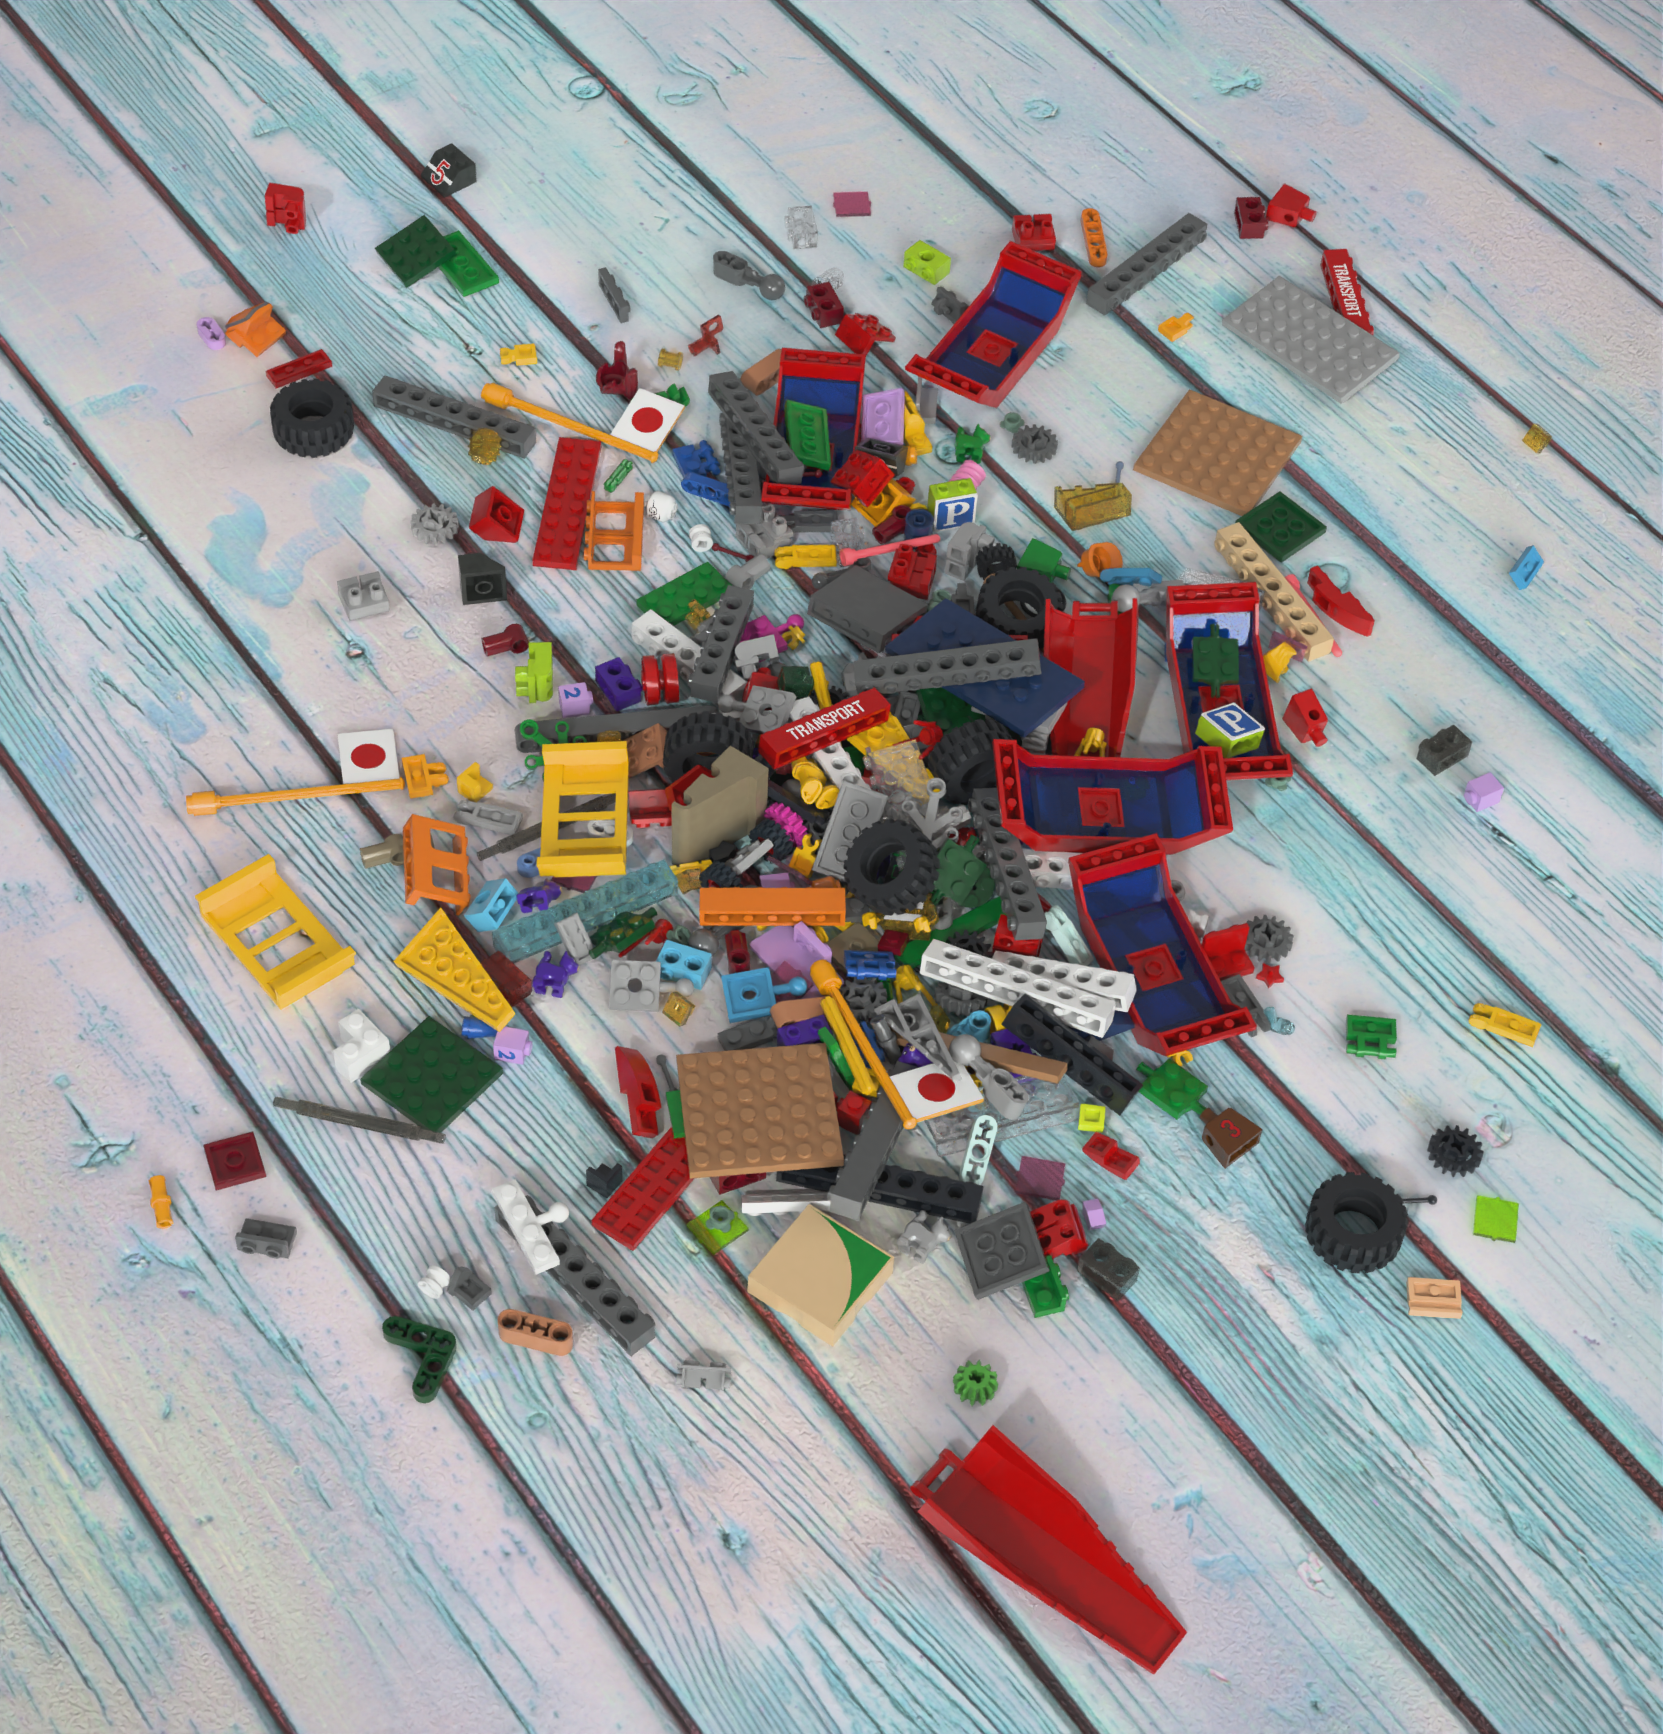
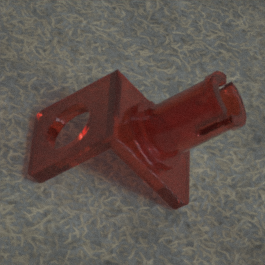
M717 315L700 325L702 337L688 345V349L693 356H697V354L707 348L712 349L717 355L720 354L718 340L714 335L723 330L721 316ZM713 323H717L716 328L709 331V327Z

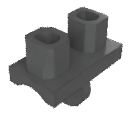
M942 286L937 287L936 297L931 303L934 306L935 313L938 315L943 314L954 324L969 307L965 302L961 303L956 298V294L952 291H947Z

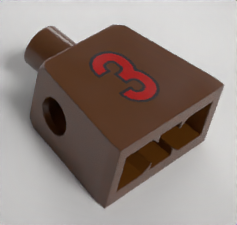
M1209 1107L1199 1117L1206 1124L1202 1140L1225 1169L1259 1144L1262 1129L1232 1108H1227L1217 1115Z

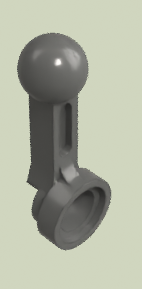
M868 557L857 559V562H854L853 565H849V568L826 574L817 573L812 578V585L815 589L820 590L856 565L869 572L871 560Z

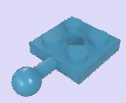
M769 967L721 976L730 1023L771 1016L770 1009L776 1004L775 995L791 993L794 996H801L807 991L808 987L806 980L802 977H793L789 983L773 986ZM747 991H754L756 996L753 999L747 1000L743 997V994Z

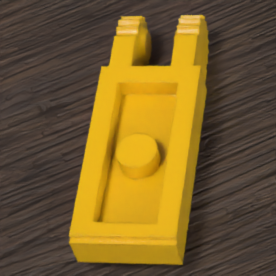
M792 545L778 547L774 551L777 558L775 559V565L779 569H789L792 566H837L836 545Z
M1475 1003L1473 1007L1475 1014L1471 1015L1468 1019L1471 1026L1478 1029H1486L1533 1047L1541 1027L1540 1023L1498 1007Z

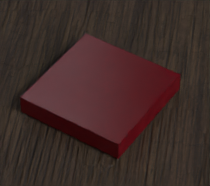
M253 1131L203 1145L216 1191L266 1177Z

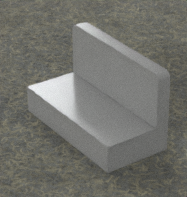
M918 376L916 407L924 423L935 424L938 389L921 388L922 378Z

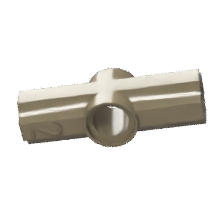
M430 833V836H431V846L434 848L433 838H432V835H431V833ZM393 834L388 836L383 843L360 848L364 868L390 862L396 866L403 865V835Z

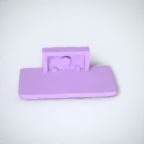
M802 921L794 925V928L792 926H776L750 942V949L783 984L789 983L793 977H802L806 980L808 985L807 991L801 996H796L798 999L826 997L820 994L810 976V967L814 962L822 959L831 963L832 950L828 944L822 943L812 928H808ZM838 974L839 978H840L841 981H842V985H841V986L844 987V980H843V978Z

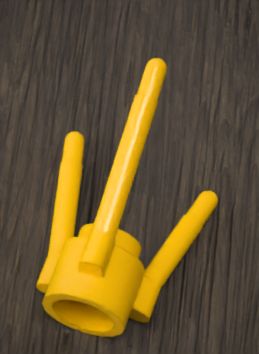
M1089 728L1074 756H1080L1082 751L1083 754H1087L1088 751L1096 752L1099 749L1100 757H1105L1107 743L1103 741L1105 737L1103 731L1098 728Z
M910 965L898 967L896 969V980L893 982L897 1003L903 1002L901 988L904 990L915 988L924 994L938 1014H942L941 1008L935 1003V1000L921 983L919 977L915 975L913 968Z

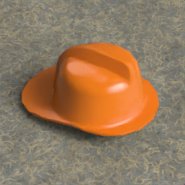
M1110 542L1095 543L1082 553L1081 562L1077 564V567H1082L1087 576L1100 578V572L1104 569L1122 568V555L1117 546Z

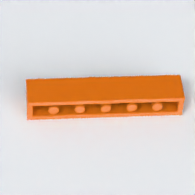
M700 888V926H794L801 921L806 926H845V888Z

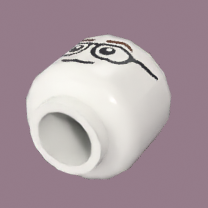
M655 491L652 495L646 497L644 507H646L647 516L664 523L674 518L678 504H676L673 496L661 491Z

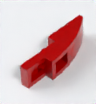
M1318 565L1310 568L1307 584L1314 591L1312 601L1326 615L1342 626L1366 637L1371 636L1375 620L1364 609L1360 601L1350 591L1342 594L1340 589L1332 583L1328 575Z
M616 1046L615 1055L620 1093L627 1094L632 1135L653 1139L659 1135L656 1111L661 1108L660 1096L653 1073L638 1050Z

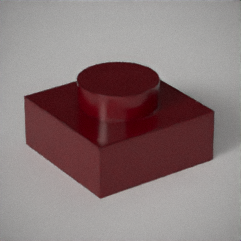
M886 929L878 943V951L893 952V955L901 956L909 942V934Z

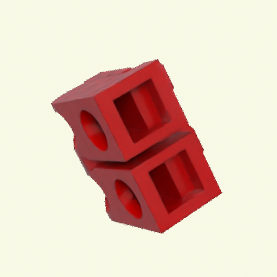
M269 182L265 193L267 226H275L276 223L285 224L286 232L298 234L299 230H305L306 211L303 189Z
M1034 214L1033 222L1031 215L1013 216L1012 234L1015 243L1033 251L1055 249L1056 236L1051 214Z
M900 544L899 549L896 548L888 581H890V584L916 598L928 600L936 573L937 555L928 554V558L919 557L918 552L913 551L912 545Z
M1001 914L992 952H1011L1037 958L1040 955L1043 939L1014 940L1012 931H1009L1007 927V916Z
M1062 1199L1030 1211L1045 1256L1051 1255L1053 1260V1258L1061 1254L1067 1256L1073 1253L1076 1255L1087 1250L1089 1244L1074 1204L1070 1205L1068 1200Z

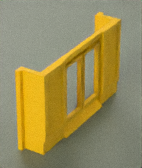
M627 741L542 744L545 766L540 857H537L539 875L554 877L626 875L629 787ZM616 793L615 811L559 813L560 796ZM615 820L614 837L558 840L559 822Z
M270 854L265 855L195 895L201 917L252 974L280 1010L355 965L354 955L356 953L352 947L348 946L343 949L276 873L275 861ZM281 908H284L296 921L249 950L236 936V934ZM301 929L315 943L267 972L254 957Z

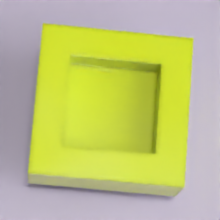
M1080 1104L1078 1130L1103 1133L1106 1106Z

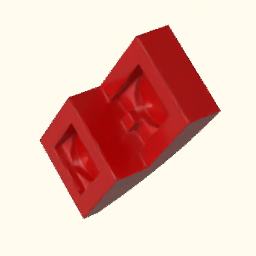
M1095 1132L1082 1148V1151L1093 1161L1124 1180H1127L1140 1164L1138 1156L1118 1148L1116 1140L1099 1132Z

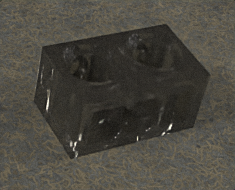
M1452 725L1447 729H1441L1432 738L1424 739L1418 747L1419 751L1416 759L1436 776L1468 757L1473 741L1455 725Z
M1098 1238L1080 1257L1077 1271L1119 1301L1137 1282L1140 1267L1131 1258H1126L1116 1251L1113 1245L1105 1243Z

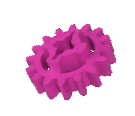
M775 802L765 810L766 814L764 817L770 821L774 820L775 824L779 823L781 825L780 828L787 831L785 834L791 837L789 841L793 842L792 847L803 846V837L808 833L805 832L807 828L802 825V818L796 812H792L790 807L787 806L785 808L783 803L778 804Z

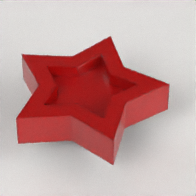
M1263 963L1262 971L1256 975V979L1264 981L1268 988L1274 983L1284 982V978L1279 973L1280 965L1271 967Z

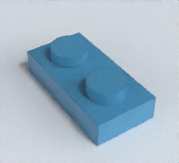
M1534 545L1526 547L1509 572L1519 590L1528 587L1544 563Z

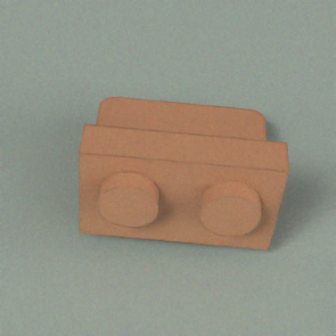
M659 723L623 740L627 741L629 778L656 765L664 767L663 755L665 737L668 731Z

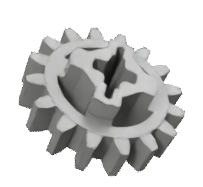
M433 503L430 508L424 505V510L417 509V514H412L411 530L413 531V536H418L419 541L425 539L426 544L433 541L437 545L440 540L446 543L445 538L453 539V534L458 533L457 513L452 512L451 507L444 509V504L436 507L435 503Z

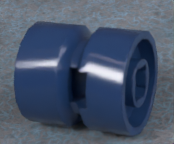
M914 509L908 512L905 517L904 540L932 535L934 523L932 514L924 509Z

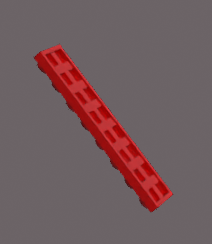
M559 437L533 555V566L577 570L586 526V516H588L587 500H591L602 448L601 441Z
M671 1126L591 1220V1226L634 1251L695 1179H690L685 1137L674 1139Z

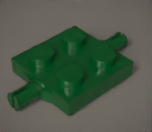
M1215 623L1210 624L1209 637H1193L1192 682H1204L1211 685V698L1220 697V685L1238 684L1239 682L1238 639L1220 637V625H1215Z
M970 835L964 846L958 845L949 838H946L937 851L938 855L936 857L940 859V867L936 868V870L939 872V877L937 881L934 880V893L927 902L932 907L936 908L942 897H948L961 905L987 866V864L976 858L972 852L978 841H980L974 835Z
M650 907V909L639 915L627 911L621 912L616 915L613 921L599 927L597 932L590 936L593 945L596 946L588 951L590 957L595 960L598 956L608 951L621 953L656 928L652 919L658 915L655 908Z

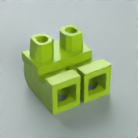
M529 642L528 666H515L516 696H529V703H536V700L541 702L548 701L553 696L552 642Z

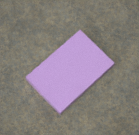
M903 388L863 395L861 442L866 438H872L903 446L905 391Z

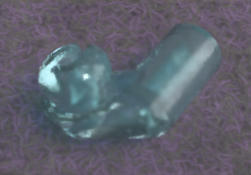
M1274 1007L1264 1009L1263 1012L1270 1023V1030L1272 1032L1282 1035L1294 1033V1023L1278 1017Z

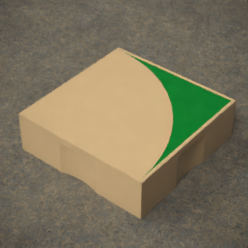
M808 1204L748 1275V1293L776 1311L792 1317L804 1329L833 1347L853 1323L863 1305L875 1296L892 1275L894 1256Z

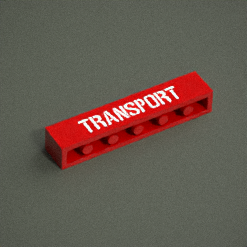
M1323 250L1320 266L1333 310L1371 335H1374L1373 325L1369 323V312L1365 309V298L1361 296V285L1357 283V272L1353 270V259L1349 257L1348 250Z
M874 687L851 698L843 699L839 703L824 707L815 713L805 715L796 721L786 723L772 731L765 732L760 735L758 752L773 769H777L887 722L891 704Z

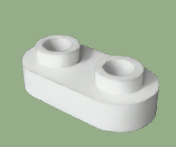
M590 820L588 823L589 837H614L615 821ZM627 825L628 847L633 842V830Z

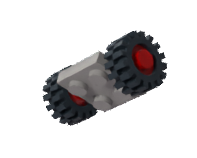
M764 819L750 831L749 838L752 839L750 841L751 844L741 848L737 852L738 856L727 860L725 863H720V861L713 862L700 873L699 881H701V887L743 888V884L739 883L741 882L740 878L736 876L742 874L762 856H764L765 861H770L771 864H778L793 850V842L789 841L791 837L785 834L787 831L781 829L779 823L775 824L774 820Z

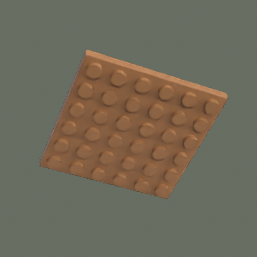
M1189 389L1137 459L1133 471L1243 516L1257 507L1300 445L1303 436Z
M825 1043L676 1055L690 1179L844 1166Z

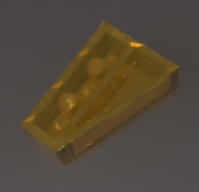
M1123 483L1095 484V488L1083 489L1082 485H1075V489L1062 490L1061 486L1054 487V508L1072 531L1131 516L1132 494Z

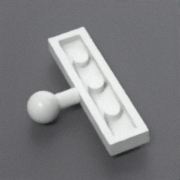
M516 1179L493 1188L492 1195L535 1274L560 1265L559 1257L541 1225L551 1221L556 1223L564 1222L569 1216L567 1205L562 1202H555L547 1212L535 1216Z

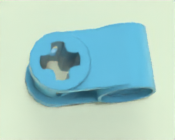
M982 1010L974 1011L960 1023L950 1028L947 1034L953 1036L969 1034L974 1036L979 1042H984L990 1035V1015Z

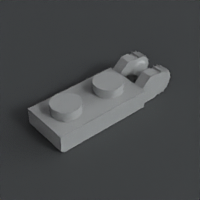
M467 800L460 801L458 807L462 811H456L453 816L457 823L470 824L512 836L516 835L523 819L521 812Z

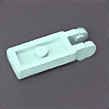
M1052 906L1048 912L1044 913L1047 920L1046 929L1052 931L1051 933L1063 950L1069 963L1088 966L1094 960L1092 954L1061 907Z

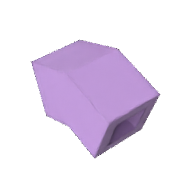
M1099 1200L1083 1201L1082 1214L1086 1220L1088 1231L1104 1228L1106 1220Z

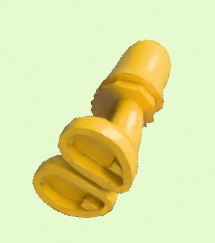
M805 756L791 762L792 776L800 781V794L804 802L807 804L815 802L818 809L835 806L840 790L835 785L826 786L827 778L815 760L812 758L807 760Z

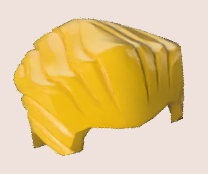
M1283 642L1263 654L1266 674L1276 683H1279L1281 674L1287 673L1289 659L1297 653L1291 645Z

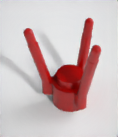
M914 720L913 723L915 725L925 727L921 730L919 736L895 743L892 747H903L921 741L925 745H930L919 755V759L922 760L943 737V732L936 725L935 721Z
M666 919L657 920L655 923L656 928L623 950L618 956L622 958L646 938V945L652 941L657 944L663 943L664 945L667 939V932L674 930L672 924Z

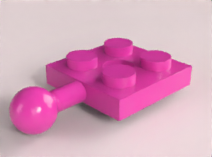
M793 614L788 617L786 623L774 627L768 618L763 615L747 623L740 642L774 634L779 654L788 650L787 643L781 634L790 631L788 628L790 625L793 628L798 626L802 629L804 627V619L798 614Z

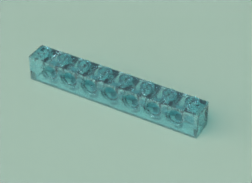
M665 860L651 863L643 869L630 872L624 877L609 881L593 890H587L574 898L566 899L547 910H541L531 916L523 917L512 924L499 927L492 932L493 947L507 967L563 943L554 923L574 913H578L586 932L592 931L610 923L621 912L634 913L678 894V879Z

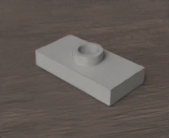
M574 913L554 923L568 955L573 957L579 966L592 960L588 951L594 947L578 913Z

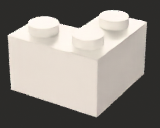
M359 1008L338 1021L340 1037L344 1044L333 1050L335 1068L350 1083L367 1073L390 1052L389 1039Z

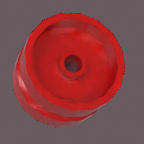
M662 654L660 657V669H658L657 659L654 655L642 656L641 683L646 705L659 704L661 699L660 690H662L664 701L667 704L679 703V682L675 654Z

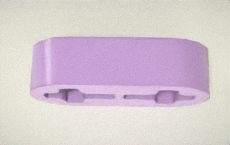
M204 317L197 321L198 334L210 349L219 350L226 345L225 334L214 319Z

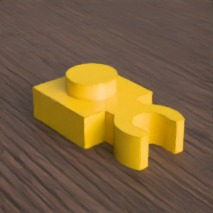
M535 343L514 345V349L500 348L501 364L507 365L516 361V366L537 364Z
M811 833L803 837V847H796L788 866L790 870L806 879L812 877L814 872L812 868L817 857L814 853L820 848L822 842L821 839H818L812 845L810 842Z

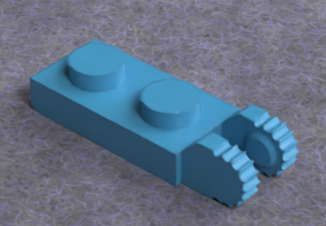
M1151 568L1104 569L1100 572L1101 580L1106 583L1108 582L1109 585L1119 584L1121 586L1128 584L1133 586V584L1151 586L1152 584H1161L1162 575Z

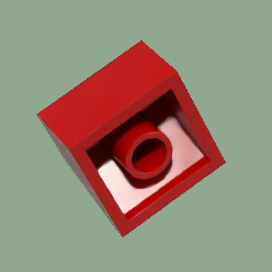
M491 486L475 497L469 529L484 540L516 543L519 540L525 510L496 487Z

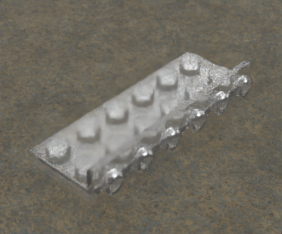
M916 739L871 752L870 747H866V756L863 757L866 770L871 769L873 775L869 777L872 789H877L879 793L889 796L884 809L886 816H882L883 822L885 819H893L894 821L900 819L911 823L920 830L910 817L902 813V803L906 800H911L916 804V809L925 819L930 799L927 793L929 777L923 760L919 759L921 754ZM907 806L905 808V810L908 811L913 809V807ZM939 807L937 809L935 821L942 817ZM946 827L932 834L931 841L944 835ZM906 850L898 851L899 856L896 857L899 870L904 869Z
M1023 1075L1016 1077L1015 1080L1027 1091L1029 1100L1017 1119L1005 1118L984 1096V1087L982 1086L978 1087L984 1098L982 1103L924 1121L936 1142L938 1157H943L966 1150L972 1124L980 1116L989 1115L995 1119L997 1123L995 1143L1077 1121L1079 1119V1100L1065 1076L1062 1077L1059 1083H1053ZM987 1121L979 1124V1127L982 1128V1134L980 1137L975 1136V1140L980 1139L988 1142V1139H983L984 1133L990 1130V1127L987 1126ZM975 1144V1145L972 1147V1149H973V1148L980 1147L981 1145Z

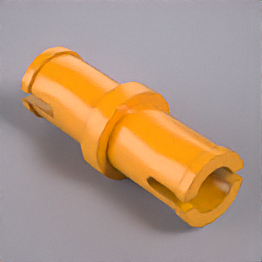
M157 1175L148 1180L152 1194L150 1204L155 1212L156 1226L164 1229L173 1224L170 1211L172 1202L171 1197L167 1195L165 1177Z

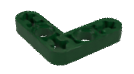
M392 1316L387 1318L382 1325L383 1336L386 1341L426 1353L413 1381L412 1390L416 1401L420 1403L433 1401L438 1394L456 1352L455 1336L449 1331L402 1317ZM395 1326L399 1327V1330L390 1333V1329H394ZM418 1332H423L427 1335V1338L422 1342H416L412 1339L413 1335ZM445 1341L449 1342V1345L440 1348V1344H443ZM432 1362H438L442 1365V1368L437 1372H431L427 1369V1366ZM426 1378L429 1379V1390L420 1393V1389L425 1388Z

